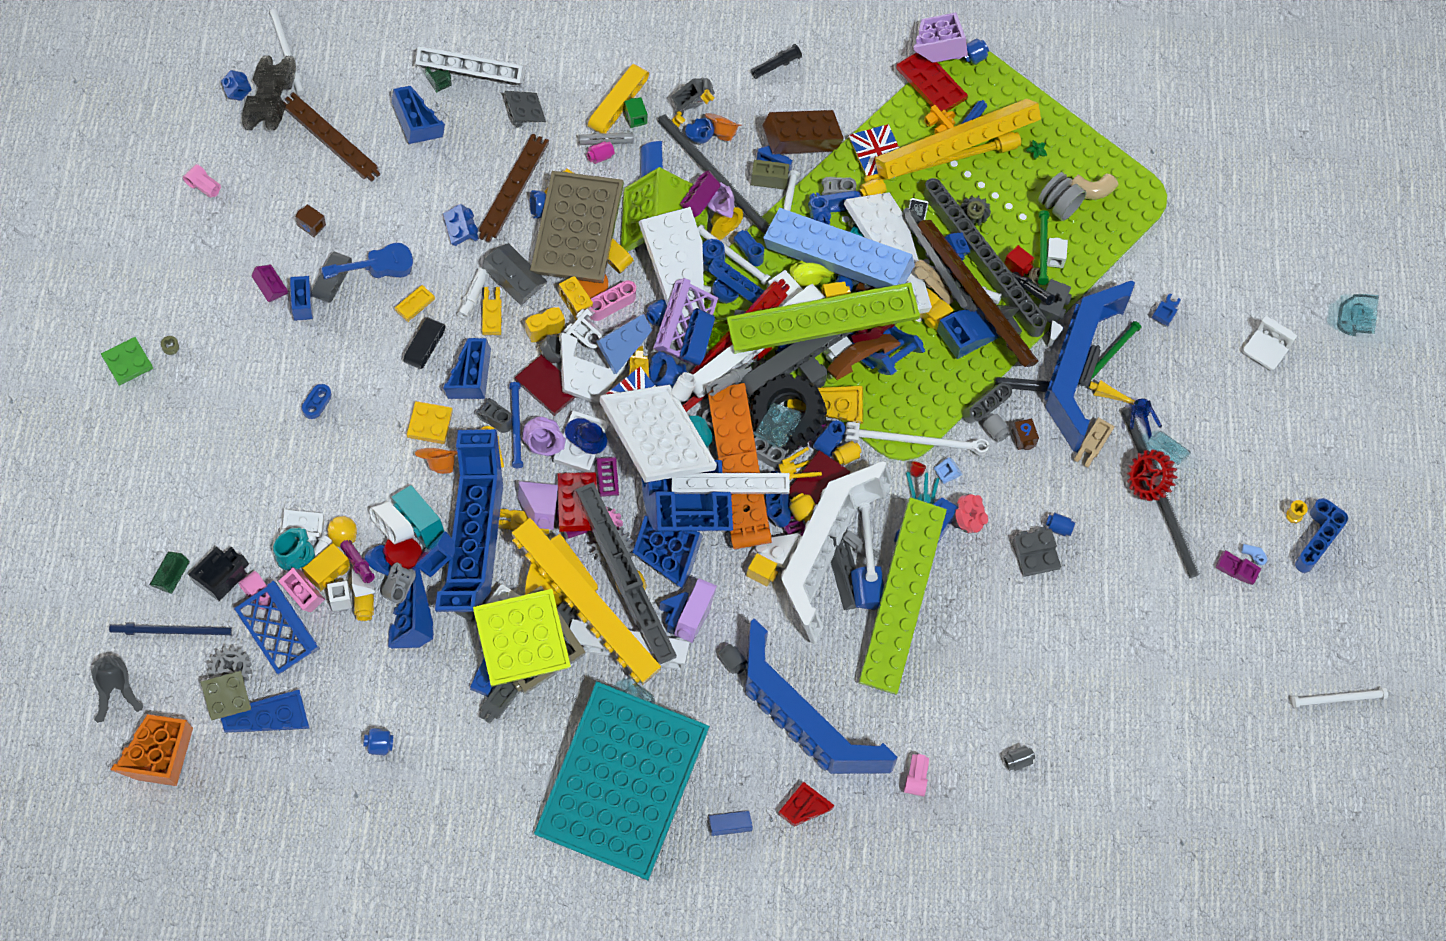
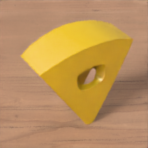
M558 534L550 541L596 592L598 590L597 583L562 535ZM534 562L528 571L525 595L542 586L544 590H553L556 605H560L565 599L564 595L561 592L557 594L551 587L552 582L548 577L544 579L538 572L539 567Z

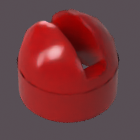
M913 461L910 466L911 475L914 477L922 476L926 466L920 462Z

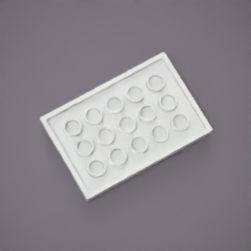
M670 385L601 395L600 397L602 407L645 483L713 471L717 466L680 401L672 395Z

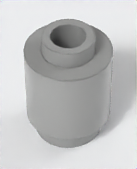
M991 413L985 417L983 426L994 440L1001 442L1010 435L1009 427L998 414Z

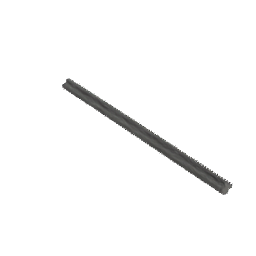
M666 114L659 116L658 122L705 172L709 170L719 183L722 182L731 188L735 198L734 203L742 209L745 215L762 233L766 234L770 224L740 195L741 193L737 192L738 190L734 189L735 187L687 139L688 137L672 123Z
M1129 407L1124 409L1122 414L1138 453L1144 454V451L1148 449L1147 443H1145L1142 431H1140L1141 429L1137 425V419H1135L1136 417H1134L1135 415H1133L1134 413H1132L1133 411ZM1168 495L1165 498L1160 497L1158 502L1164 513L1163 515H1165L1164 517L1189 574L1188 576L1192 579L1200 574L1197 571L1198 569H1196L1197 567H1195L1196 562H1194L1195 560H1193L1194 558H1192L1193 556H1191L1192 554L1188 550L1190 547H1188L1189 545H1187L1188 543H1186L1187 541H1185L1186 539H1184L1185 537L1181 533L1182 528H1180L1181 526H1179L1180 524L1176 520L1178 518H1175L1177 516H1174L1176 514L1173 512L1174 509L1169 501L1170 499H1168L1169 497H1167Z

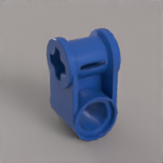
M838 420L832 421L817 438L813 448L831 457L832 452L835 451V448L844 438V423Z

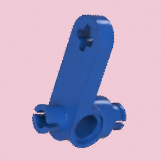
M858 191L823 196L819 193H816L815 196L813 193L810 195L808 203L810 218L830 225V213L847 210L844 206L846 199L862 196Z

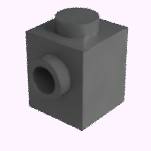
M815 357L799 366L797 375L803 376L804 380L808 379L814 386L821 388L826 383L827 370L824 365H820Z

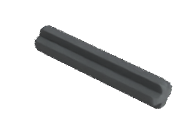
M1092 345L1090 347L1079 379L1080 386L1087 387L1090 383L1101 352L1099 345Z

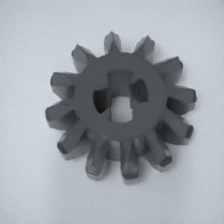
M972 195L969 199L965 198L960 206L973 224L976 223L978 226L981 225V222L985 223L991 214L990 204L986 203V198L981 200L979 195L977 198H974ZM972 201H980L984 205L985 210L980 219H972L967 214L968 206Z

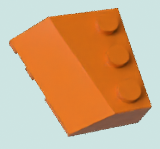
M147 714L133 735V740L128 747H125L121 753V758L117 764L114 763L111 771L138 781L177 786L193 727L187 720Z

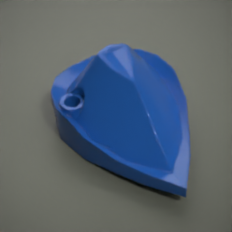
M378 545L370 549L364 558L372 569L388 576L392 566L385 559L386 556L383 553L385 545Z

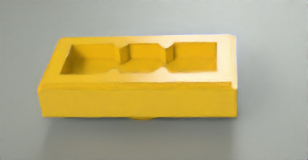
M421 285L395 307V311L409 322L433 302L435 296Z

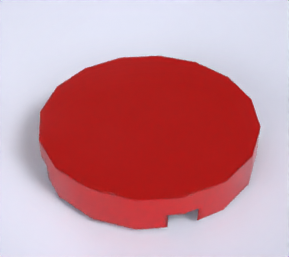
M413 538L397 544L392 543L388 539L383 548V553H385V559L391 566L395 563H400L402 567L411 569L420 558L422 548Z

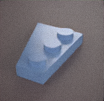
M644 314L637 316L596 341L613 374L619 372L651 333L652 328Z

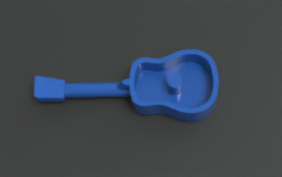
M392 243L383 249L370 251L368 253V260L322 267L321 272L325 280L338 275L340 272L362 268L369 270L375 278H382L384 276L405 277L412 271L413 257L406 245Z

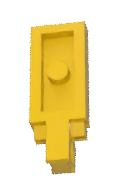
M639 346L634 355L629 358V375L638 367H641L649 377L648 357L643 355V346Z

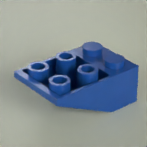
M978 307L975 312L967 309L954 312L941 319L937 328V332L956 359L1000 338L995 331L996 328L986 320L985 314Z

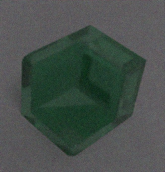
M429 66L425 68L426 78L436 93L452 86L451 75L448 70L443 71L439 69L432 72Z

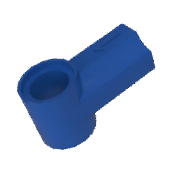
M747 230L738 232L733 239L734 242L746 255L747 261L750 264L760 266L764 261L763 245L757 243Z

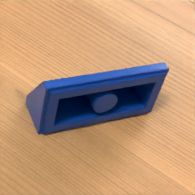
M749 811L709 816L711 836L751 832L753 829Z

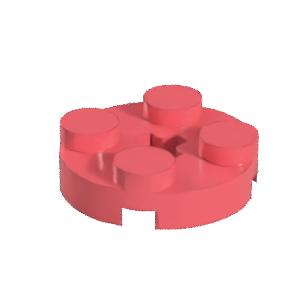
M969 494L958 499L959 509H956L955 514L959 527L962 530L968 531L966 533L979 532L984 524L988 523V516L985 513L981 496Z

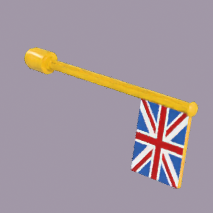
M889 124L848 135L864 171L865 183L874 179L886 180V178L878 175L875 157L899 148ZM1009 132L995 137V140L991 143L962 150L901 175L992 150H998L999 153L1011 151L1021 146V138L1018 132Z

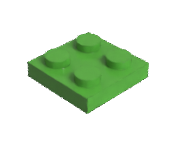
M136 337L101 353L104 362L119 386L153 369L151 362Z

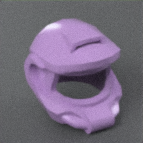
M535 417L523 429V441L534 454L552 456L565 448L566 438L560 432L557 422L552 419Z

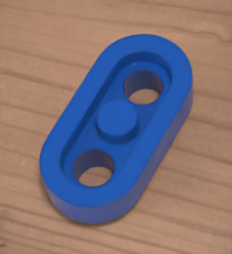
M318 384L312 389L302 404L303 415L306 418L316 419L321 415L332 397L329 386Z

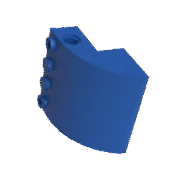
M714 460L717 464L715 470L702 473H722V460ZM642 478L645 510L648 520L655 531H733L731 492L675 494V492H672V478L646 483Z

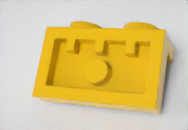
M575 276L559 283V296L577 321V314L582 309L586 310L592 307L593 302Z

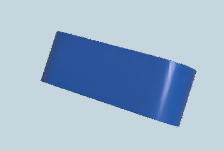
M698 308L692 312L680 351L681 359L695 365L701 364L713 328L714 315Z
M771 471V472H769V473H779V472H778V471ZM766 494L768 517L777 527L787 526L791 520L789 494Z

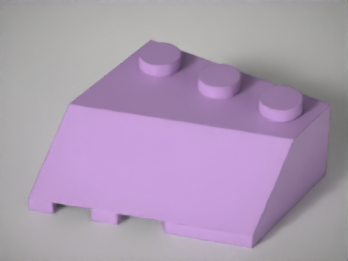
M957 13L922 19L914 51L933 63L968 56L966 37Z

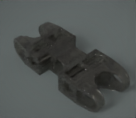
M270 55L261 57L252 79L258 87L256 95L247 96L243 108L242 123L245 130H252L263 120H265L267 130H276L286 108L285 103L281 99L283 89L291 90L295 79L296 62L293 56L286 55L276 65H273V59Z

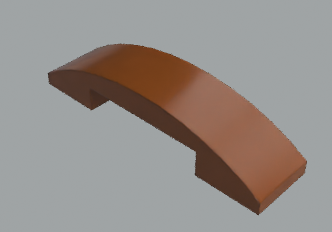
M883 334L878 339L857 342L843 351L827 369L828 373L836 380H839L853 372V364L879 350L885 354L901 344L891 334Z

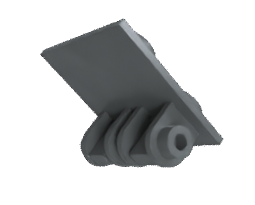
M505 91V101L508 104L510 116L513 117V125L521 127L524 121L546 122L537 93Z

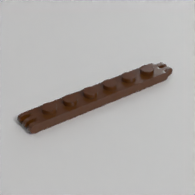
M294 92L290 94L291 98L288 96L285 98L288 104L283 100L279 102L285 111L361 178H368L372 182L375 180L374 176H380L377 170L378 166Z
M536 134L531 135L480 226L479 232L481 234L479 239L484 240L485 236L488 235L486 242L490 243L492 238H497L546 150L549 139H545L542 144L543 137L539 136L535 141Z

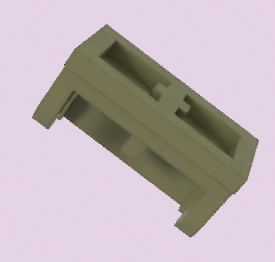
M754 159L751 185L786 190L789 164Z

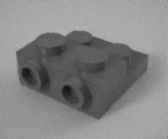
M1040 527L1033 533L1021 531L1014 536L1012 544L1023 577L1060 570L1061 564L1056 552L1057 544L1052 529L1046 530L1045 527Z

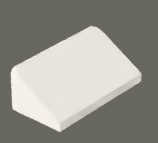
M352 568V586L355 597L375 593V578L370 583H364L360 575L356 574Z

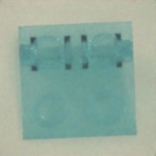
M773 403L754 435L774 442L777 447L782 449L789 440L788 436H792L789 431L794 432V428L801 421V412Z

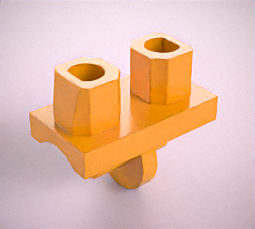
M934 105L931 107L930 113L924 117V122L928 127L936 124L938 127L934 129V133L937 134L954 127L956 114L953 111L947 113L946 110L941 112Z

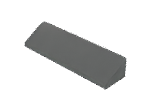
M830 536L833 539L834 547L836 546L831 565L843 610L855 609L851 571L855 570L856 566L850 545L842 537L838 546L836 538Z

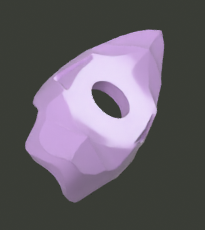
M720 182L721 186L708 203V206L714 212L732 218L735 201L734 194L729 186Z

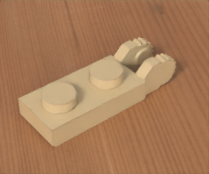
M917 260L915 264V274L917 277L924 279L926 285L935 290L939 299L944 300L947 304H951L954 301V298L951 296L952 291L943 283L940 275L925 263L924 260Z
M1098 417L1081 444L1074 461H1080L1085 451L1091 454L1085 462V467L1089 468L1115 426Z

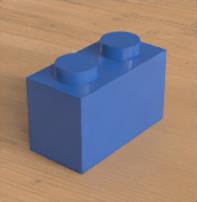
M290 277L291 307L294 321L313 319L310 277Z

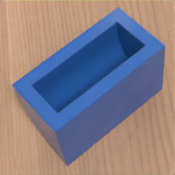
M662 141L649 142L641 147V178L658 167L663 169Z
M446 531L422 552L415 565L430 578L455 553L454 542Z
M867 566L851 571L856 608L871 610L879 608L884 590L880 566H875L878 579L874 582L866 580Z

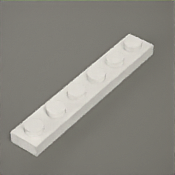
M697 473L672 478V492H675V494H710L711 492L789 494V473Z

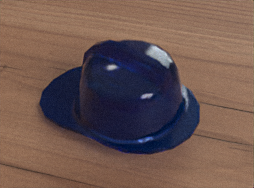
M583 418L571 420L565 427L566 438L588 454H598L607 446V436L596 423Z

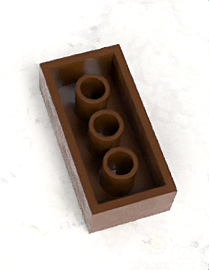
M834 110L769 112L762 125L772 154L833 152L839 148L844 140Z

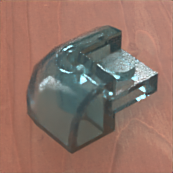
M1353 294V297L1346 299L1343 303L1341 302L1337 320L1338 329L1351 336H1356V333L1375 334L1379 295Z

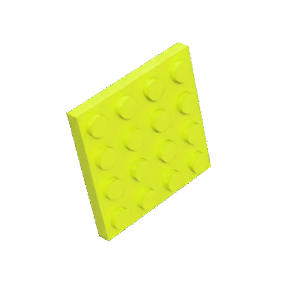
M552 589L473 607L491 687L571 668Z

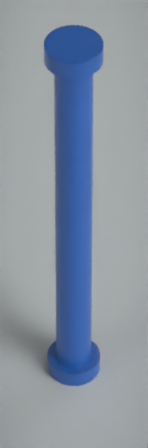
M511 382L509 389L511 390L514 456L512 467L518 469L523 467V461H521L519 389L521 384L519 382Z

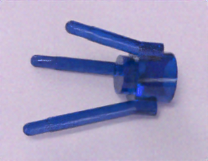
M1145 398L1137 399L1134 405L1130 406V429L1134 428L1135 414L1139 418H1144L1149 441L1153 442L1148 420L1149 413L1152 414L1159 428H1162V424L1151 405V401Z

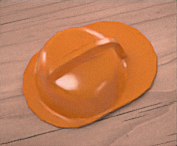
M705 114L706 117L712 120L714 134L721 140L731 141L736 135L738 127L742 126V124H737L716 114Z
M424 448L415 452L417 457L427 460L432 471L440 474L453 472L455 455L458 454L457 451L438 448Z

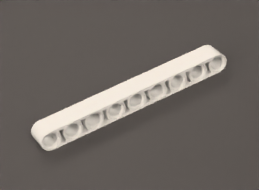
M811 284L783 306L825 299V296ZM731 345L694 374L696 386L693 393L698 398L705 396L708 384L727 375L730 370L743 366L764 349L734 354L733 345Z

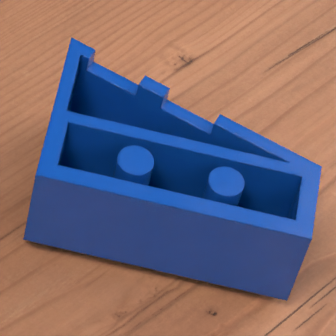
M487 338L467 339L458 357L459 361L455 368L452 369L451 376L443 387L448 399H485L491 354Z

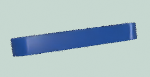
M713 259L708 266L710 273L751 303H754L764 292L763 289L721 259Z

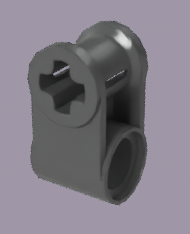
M488 398L482 409L476 411V415L480 420L494 427L499 432L506 433L511 430L512 418L510 412L493 399Z

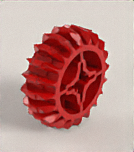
M1152 449L1151 452L1145 450L1144 454L1139 453L1138 459H1132L1134 464L1128 465L1131 468V472L1126 474L1130 476L1127 482L1132 483L1129 488L1134 490V495L1139 496L1143 500L1153 501L1154 499L1158 501L1160 497H1166V492H1172L1170 486H1176L1173 479L1178 477L1174 475L1177 469L1173 467L1175 462L1170 460L1171 457L1169 455ZM1155 460L1160 463L1162 470L1158 469L1157 465L1154 464ZM1142 481H1145L1147 483V486L1150 487V490H1147L1143 486Z

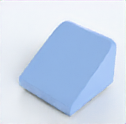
M949 457L934 467L943 484L962 475L955 461Z

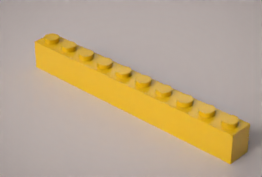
M1024 99L875 157L878 175L891 179L1041 120L1039 104L1030 99Z
M531 518L512 532L513 544L518 549L522 548L526 552L525 557L531 564L535 562L539 567L538 572L544 579L549 578L554 591L557 594L561 592L564 595V602L571 609L574 607L578 611L577 616L583 623L587 622L592 627L590 629L591 633L597 639L600 637L605 642L603 644L605 649L610 654L614 652L618 657L616 661L623 669L625 667L628 668L631 672L629 675L635 683L640 682L643 686L661 670L659 663Z

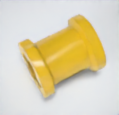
M1301 500L1293 501L1286 512L1287 520L1291 523L1301 522L1308 510L1306 503Z

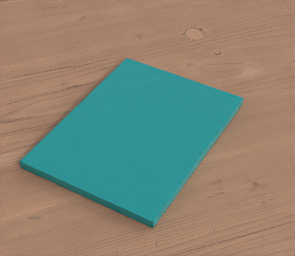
M596 681L534 835L649 881L710 726Z

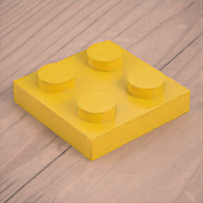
M415 401L407 438L445 444L453 408Z

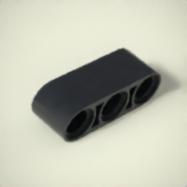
M427 317L408 347L403 361L416 368L423 369L443 336L446 325Z

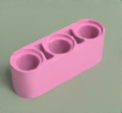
M630 280L623 281L592 298L593 306L590 309L595 314L589 316V318L594 321L602 320L633 303L636 299L635 283Z

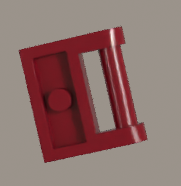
M896 324L859 330L852 335L853 343L878 339L883 335L884 331L894 327Z

